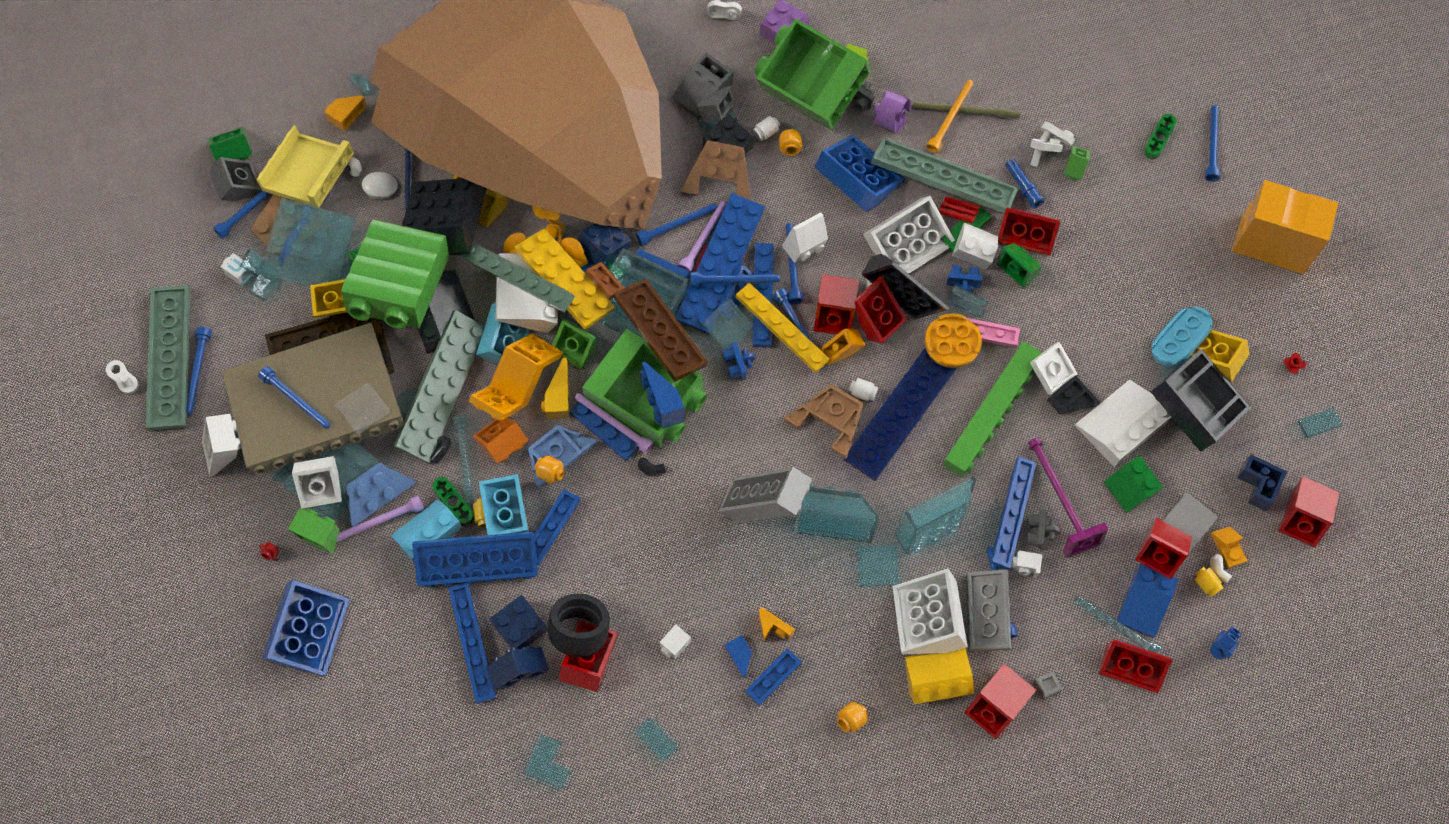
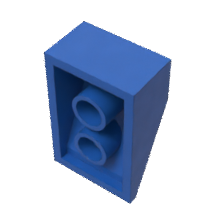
M1140 564L1134 571L1116 623L1155 638L1179 579L1175 577L1170 579Z

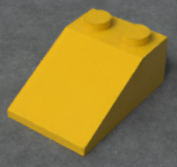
M1211 330L1208 336L1191 354L1193 356L1202 349L1230 382L1234 380L1250 355L1247 340L1215 330Z

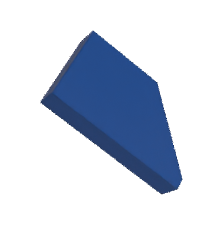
M740 635L724 644V647L744 678L746 677L752 651L743 636Z

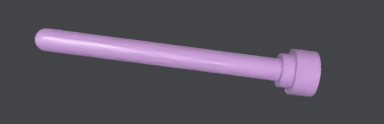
M726 201L720 202L689 255L679 262V267L691 273L694 268V259L722 215L727 204Z
M576 394L575 399L638 443L637 446L640 447L639 450L647 454L654 444L652 439L644 436L641 437L582 394Z
M418 495L412 497L408 504L338 533L337 542L407 512H420L424 510L420 497Z

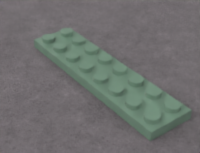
M883 137L871 162L879 167L1000 213H1005L1006 207L1011 208L1018 188L885 137Z
M189 285L156 287L150 290L146 429L148 431L187 428L186 408L188 397L191 293Z
M457 310L452 311L404 420V426L401 427L393 447L426 464L430 463V457L437 447L438 439L443 433L477 354L485 326Z

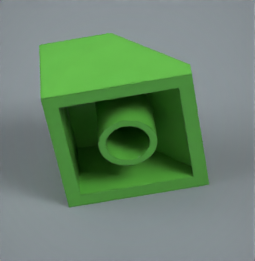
M299 508L288 530L298 539L333 555L339 533V528L335 525V521L326 516L322 519L317 516V512L309 508L306 511Z

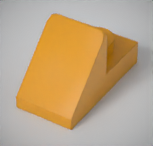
M1230 526L1211 532L1227 569L1247 562L1239 544L1243 540L1241 535Z
M761 607L759 609L758 616L763 641L766 640L772 629L775 630L774 633L778 637L790 640L795 629Z

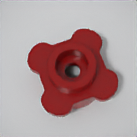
M1293 353L1291 357L1283 360L1286 369L1292 374H1296L1300 369L1306 368V362L1301 360L1298 353Z
M266 542L259 545L261 549L260 554L264 559L278 560L276 555L279 553V549L274 544Z

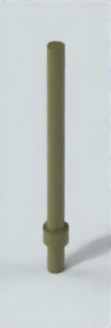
M913 101V108L950 111L953 106L951 104ZM961 105L958 110L959 113L991 115L1003 119L1005 117H1020V111L1006 110V108L1002 107L994 109Z

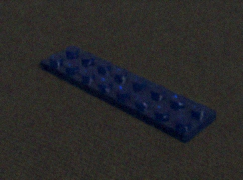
M924 348L851 447L844 461L876 482L957 368H949L936 363L929 356L926 348Z

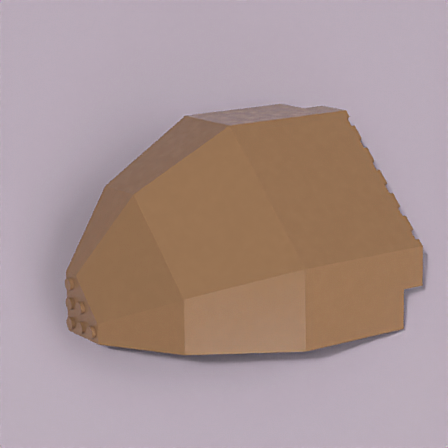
M443 0L429 14H424L414 21L411 27L408 29L404 28L393 36L394 39L379 46L370 82L379 87L380 91L371 123L422 161L518 202L600 225L645 230L662 179L659 93L625 12L603 0Z

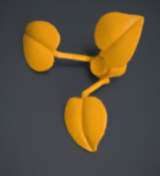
M532 205L535 215L540 219L546 218V221L550 223L546 230L553 238L558 237L557 242L579 267L586 265L588 261L584 250L576 239L568 237L561 241L562 233L565 231L564 223L558 220L561 213ZM523 233L510 235L504 243V253L517 254L514 248L526 240V236Z

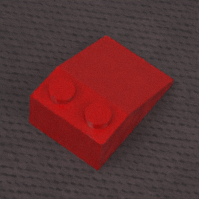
M882 276L875 280L854 300L860 326L870 341L883 344L908 320Z
M580 621L575 633L590 632L597 627L596 625ZM609 630L604 646L595 654L584 657L565 655L561 664L559 681L598 692L618 632Z

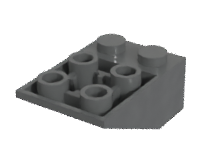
M706 52L693 65L673 94L672 99L700 118L701 116L697 111L698 104L705 96L724 87H730L733 84L734 72Z

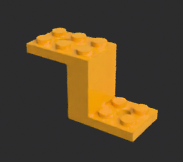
M530 334L506 346L490 385L472 394L469 402L477 409L490 414L493 419L504 420L528 406L543 368L560 359L563 351L534 334Z

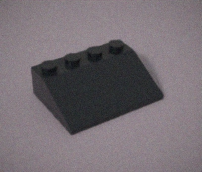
M878 254L872 256L861 274L871 283L882 276L899 306L915 319L947 311L949 308L886 255Z
M456 270L443 271L422 324L418 329L427 354L436 350L452 311L457 310L475 321Z

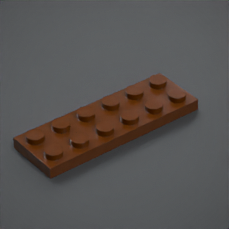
M643 279L614 293V299L674 382L707 366L708 362L647 279Z

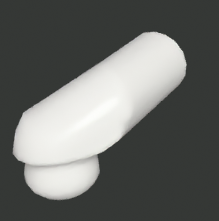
M352 157L347 165L351 168L350 175L358 177L360 172H362L361 163Z
M1219 554L1213 555L1210 559V568L1220 580L1227 583L1232 575L1223 570V557Z

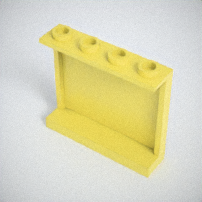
M293 125L282 143L277 147L272 158L269 159L263 171L259 174L257 181L262 191L319 208L354 155V151L348 141L343 140L340 145L300 134L297 127Z

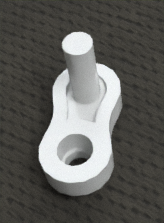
M714 0L708 3L707 14L711 18L737 20L741 17L742 7L736 2L725 3L721 2V0Z
M1044 122L1040 128L1044 132L1040 138L1041 140H1048L1049 137L1061 140L1063 145L1071 147L1075 141L1073 133L1068 130L1062 131L1049 122Z
M1050 138V140L1032 139L1030 147L1035 150L1030 165L1038 166L1042 151L1062 152L1063 144L1061 140L1057 138Z
M113 360L107 364L106 373L109 378L117 383L121 392L129 395L138 390L139 382L136 377L127 371L124 363ZM116 369H120L119 373L114 374Z

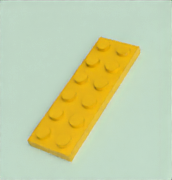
M545 228L515 246L514 251L536 275L569 291L575 296L567 310L584 330L615 311V306L611 301L606 298Z

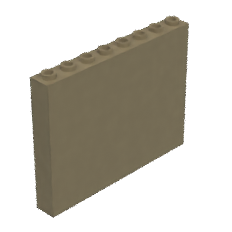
M372 323L222 371L245 464L252 476L262 475L266 471L279 469L293 462H301L305 458L319 456L323 452L339 449L350 443H358L362 439L375 437L383 432L396 430L404 426ZM266 366L273 369L277 376L276 378L328 420L330 426L328 428L322 427L272 384L263 383L258 378L259 372Z

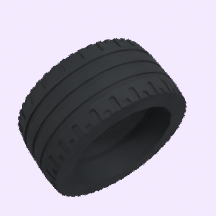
M574 593L561 597L552 606L549 614L548 636L550 642L555 649L568 656L584 657L597 653L602 649L608 637L610 626L608 609L603 602L591 595ZM578 617L590 620L597 628L586 633H575L563 627L561 622L565 619Z

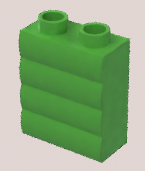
M795 18L790 27L783 25L777 32L774 39V44L777 47L771 56L763 55L755 67V74L758 75L756 79L762 90L832 130L871 72L869 63L864 57Z
M373 219L341 289L348 314L362 321L368 320L369 317L384 320L389 326L396 329H404L406 326L419 329L449 259L446 236Z
M626 328L582 387L583 395L641 437L644 436L652 439L654 446L661 448L666 440L675 443L682 435L686 423L682 422L662 429L660 423H656L653 415V406L649 405L647 390L643 388L640 379L642 378L640 370H643L642 363L646 362L678 390L684 406V415L688 409L697 413L707 398V393L702 391L703 375L694 372L674 382L645 340Z

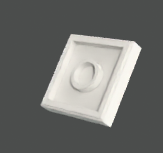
M1060 342L1053 344L1030 362L1048 395L1053 394L1077 375Z

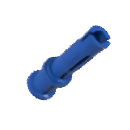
M1014 158L1008 160L1005 166L1022 189V196L1027 198L1031 209L1041 206L1045 198L1040 196L1037 186L1030 183Z

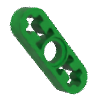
M1164 114L1161 117L1144 149V154L1147 158L1156 159L1159 157L1177 123L1174 115ZM1166 121H1169L1167 129L1164 128ZM1156 134H1163L1165 136V139H1158L1156 137ZM1156 144L1157 147L1155 151L1152 152L1151 149L1153 145Z
M439 477L435 479L433 489L442 503L453 513L462 526L470 525L474 520L471 508L447 478ZM439 484L445 485L448 491L446 495L442 489H439ZM451 497H457L459 502L455 506H450L448 500ZM460 508L465 514H468L467 520L462 518L458 511Z

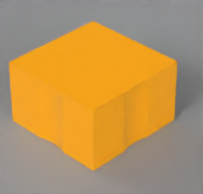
M1264 180L1256 192L1254 200L1248 204L1241 215L1232 252L1304 274L1330 240L1339 202Z

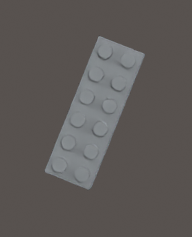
M794 467L735 477L718 512L736 523L794 516L802 508L801 503L804 496L810 490L809 485L812 479Z

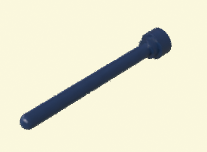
M406 148L405 210L412 191L413 153Z

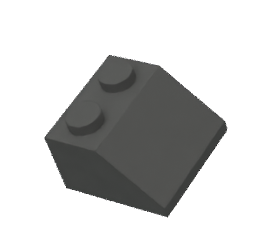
M220 157L209 170L221 200L239 201L262 192L257 181L256 171L249 160Z

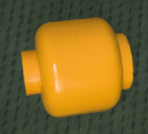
M788 129L779 135V148L784 155L795 156L802 150V138L798 131Z
M549 455L539 458L534 467L536 476L549 484L561 481L565 474L562 461Z
M856 702L848 703L837 714V723L845 732L854 733L858 731L868 720L866 708Z

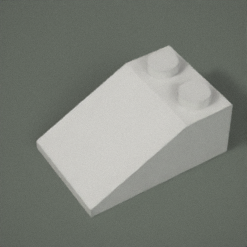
M230 414L205 418L202 445L209 477L214 476L237 457L238 450H240L239 438H235L234 434L237 431L235 420H231Z

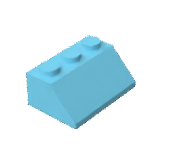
M496 303L491 304L476 355L491 363L499 364L505 347L528 336L530 329L496 321Z
M518 474L480 481L479 487L487 534L529 532Z
M437 499L393 533L391 537L414 563L413 541L449 539L460 531L462 526L453 513Z

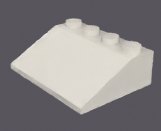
M931 196L920 198L863 234L875 255H886L908 274L949 249V246L945 245L941 240L944 235L951 242L955 241Z
M498 254L506 260L534 273L518 254ZM497 277L496 321L543 333H548L558 324L557 308Z
M1128 380L1074 426L1115 467L1166 425L1172 417L1168 415L1167 411L1155 399L1153 394L1133 381Z
M949 569L893 586L902 654L950 653L967 647L957 581Z

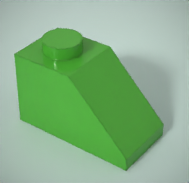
M1073 146L1064 172L1067 178L1075 181L1077 179L1082 180L1089 161L1090 151Z

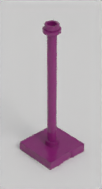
M1039 438L1030 440L1028 442L1029 449L1035 451L1077 532L1068 536L1063 549L1065 557L1067 558L1102 545L1108 531L1106 523L1104 522L1084 530L1041 448L1043 442Z

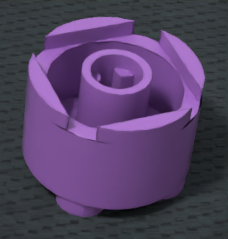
M886 90L882 102L877 103L874 113L877 115L874 124L893 132H899L907 120L905 115L906 111L910 112L911 100Z

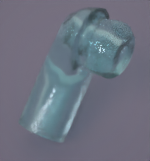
M352 73L349 76L350 82L361 88L362 95L368 96L371 94L369 81L366 77L356 73Z

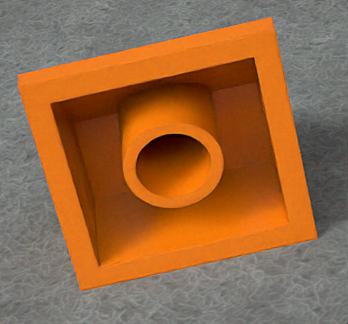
M509 417L502 421L494 419L472 436L486 454L497 464L507 460L511 453L521 449L524 443L528 441L518 424Z

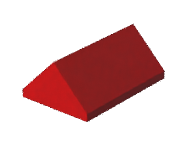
M1006 207L999 229L998 243L1006 245L1016 243L1026 250L1051 255L1061 220Z
M1112 639L1106 645L1099 674L1158 694L1172 659Z

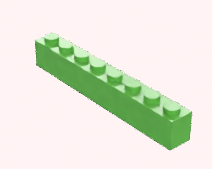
M1023 341L943 463L944 467L962 478L966 472L970 474L975 466L972 462L976 457L978 459L981 457L985 450L982 447L985 443L989 444L995 435L992 433L995 427L1000 428L1005 420L1002 418L1005 413L1009 414L1014 406L1012 401L1014 398L1019 399L1024 391L1022 386L1024 383L1028 385L1031 381L1033 367L1030 362L1043 352Z

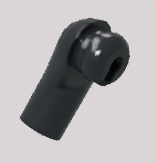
M444 435L439 437L438 444L440 446L430 457L437 464L445 456L451 445V440Z
M644 457L638 460L639 470L647 476L666 473L664 463L653 465Z

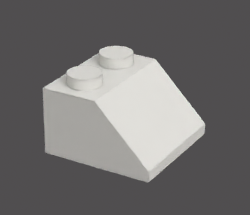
M819 213L796 225L787 236L782 247L794 263L800 260L805 261L812 253L816 252L817 254L825 248L824 245L828 240L823 214Z
M963 223L952 256L986 270L992 264L998 248V236Z
M334 456L294 463L292 475L301 509L341 502L339 475Z

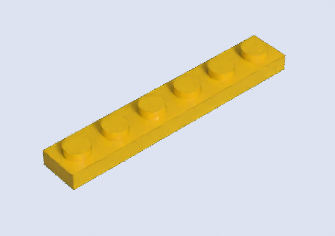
M750 283L736 294V298L815 374L829 362V358Z

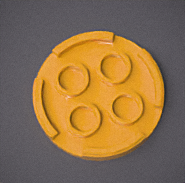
M950 313L939 316L928 326L924 343L927 353L936 363L949 368H959L970 364L977 357L981 348L982 337L978 327L965 316Z

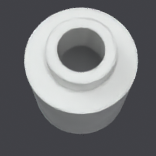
M768 116L755 125L753 133L759 141L766 140L779 131L780 123L775 117Z
M857 378L856 381L852 380L849 391L852 392L851 396L867 402L868 400L874 401L878 390L874 383Z

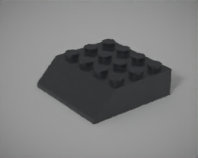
M464 178L416 181L413 183L402 226L446 236L449 255L470 254L487 188Z
M1202 349L1177 367L1150 391L1200 452L1217 442L1251 408Z

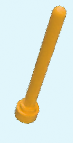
M968 80L936 136L929 139L926 144V148L929 151L938 153L941 149V140L973 86L972 80Z

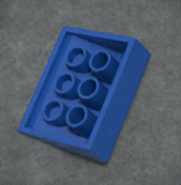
M854 135L823 150L814 166L866 212L877 207L905 181V178L900 174L872 164V158L875 153Z
M295 580L287 582L261 660L295 670L326 676L350 599Z

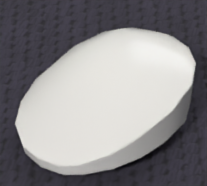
M374 172L368 174L363 179L362 187L370 198L380 200L395 194L398 189V183L390 174Z

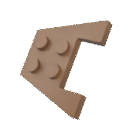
M708 140L686 179L681 192L697 195L701 176L738 183L736 195L751 200L744 147Z
M273 194L252 226L251 231L277 256L282 252L297 224L280 209L290 199ZM317 218L303 230L293 248L298 247V244L307 240H314L318 235L328 234L330 231Z
M830 385L812 397L811 401L799 406L795 412L786 415L784 421L799 430L811 415L841 433L831 446V450L846 459L864 405L861 401L836 386Z

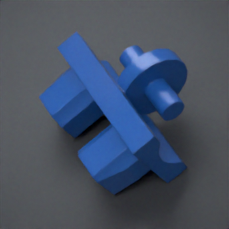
M952 266L946 285L955 286L954 290H961V296H965L966 291L973 292L974 288H980L983 275H980L978 267H970L968 274H962L961 266Z
M737 342L731 343V348L722 351V356L725 363L735 361L736 365L728 367L730 379L740 377L742 381L747 379L745 364L748 369L752 368L751 362L755 360V355L753 353L748 354L745 349L741 351L743 354L741 356Z
M1231 626L1227 632L1222 630L1218 634L1210 648L1213 657L1224 659L1225 657L1229 658L1238 645V638L1241 636V633L1236 628Z

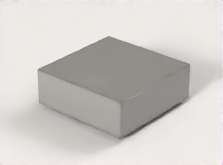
M1054 671L1034 680L1043 699L1063 690Z

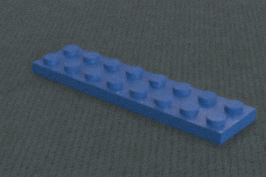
M731 193L696 272L702 274V276L733 275L737 265L741 264L766 206ZM702 283L698 287H691L690 284L677 313V321L710 335L719 314L716 310L729 283Z

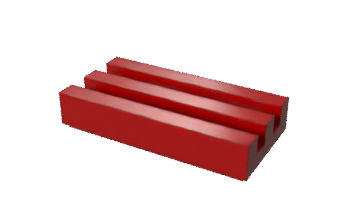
M945 196L944 202L941 203L938 211L941 215L973 223L979 212V206Z

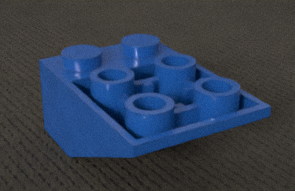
M643 362V370H640L642 378L640 379L643 388L647 390L649 405L653 406V415L656 423H660L662 429L684 422V406L678 390L646 362Z

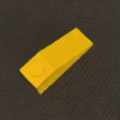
M567 358L562 359L545 392V401H541L542 413L545 412L547 419L570 418Z

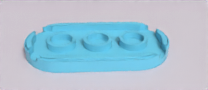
M1200 307L1180 310L1154 339L1152 343V356L1154 360L1168 367L1184 363L1212 330V319L1209 312Z

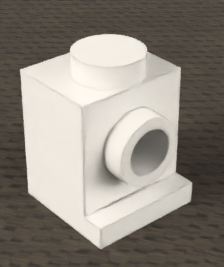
M1018 550L1017 554L1013 557L1011 568H1014L1013 571H1017L1020 575L1028 576L1033 574L1032 578L1037 579L1041 570L1042 554Z

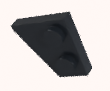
M1076 375L1047 399L1059 414L1096 407L1101 403Z

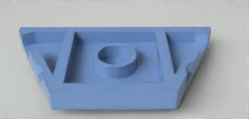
M557 425L532 444L528 451L537 488L540 489L547 483L539 479L534 470L539 458L546 455L552 456L562 461L565 469L597 444L596 440L593 438L589 439L576 431H569L566 427Z
M379 462L346 485L349 497L347 502L348 509L350 510V524L354 527L416 482L411 477L404 476L400 472L390 469Z

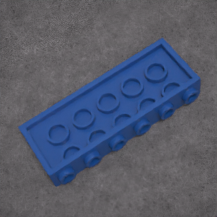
M534 531L413 541L412 543L417 586L423 585V587L428 588L433 587L435 584L450 586L458 582L472 584L475 581L481 580L483 582H493L495 579L510 581L517 577L531 579L538 576L539 569L537 566Z

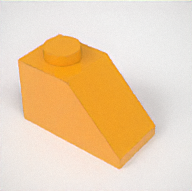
M362 95L335 99L332 104H329L324 112L330 123L345 132L366 109L367 104Z
M844 329L823 345L820 350L829 358V362L826 365H831L854 355L865 346V343L858 329Z

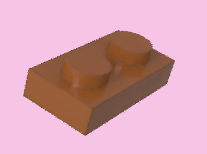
M602 262L588 268L586 271V275L608 300L614 298L615 292L624 288Z

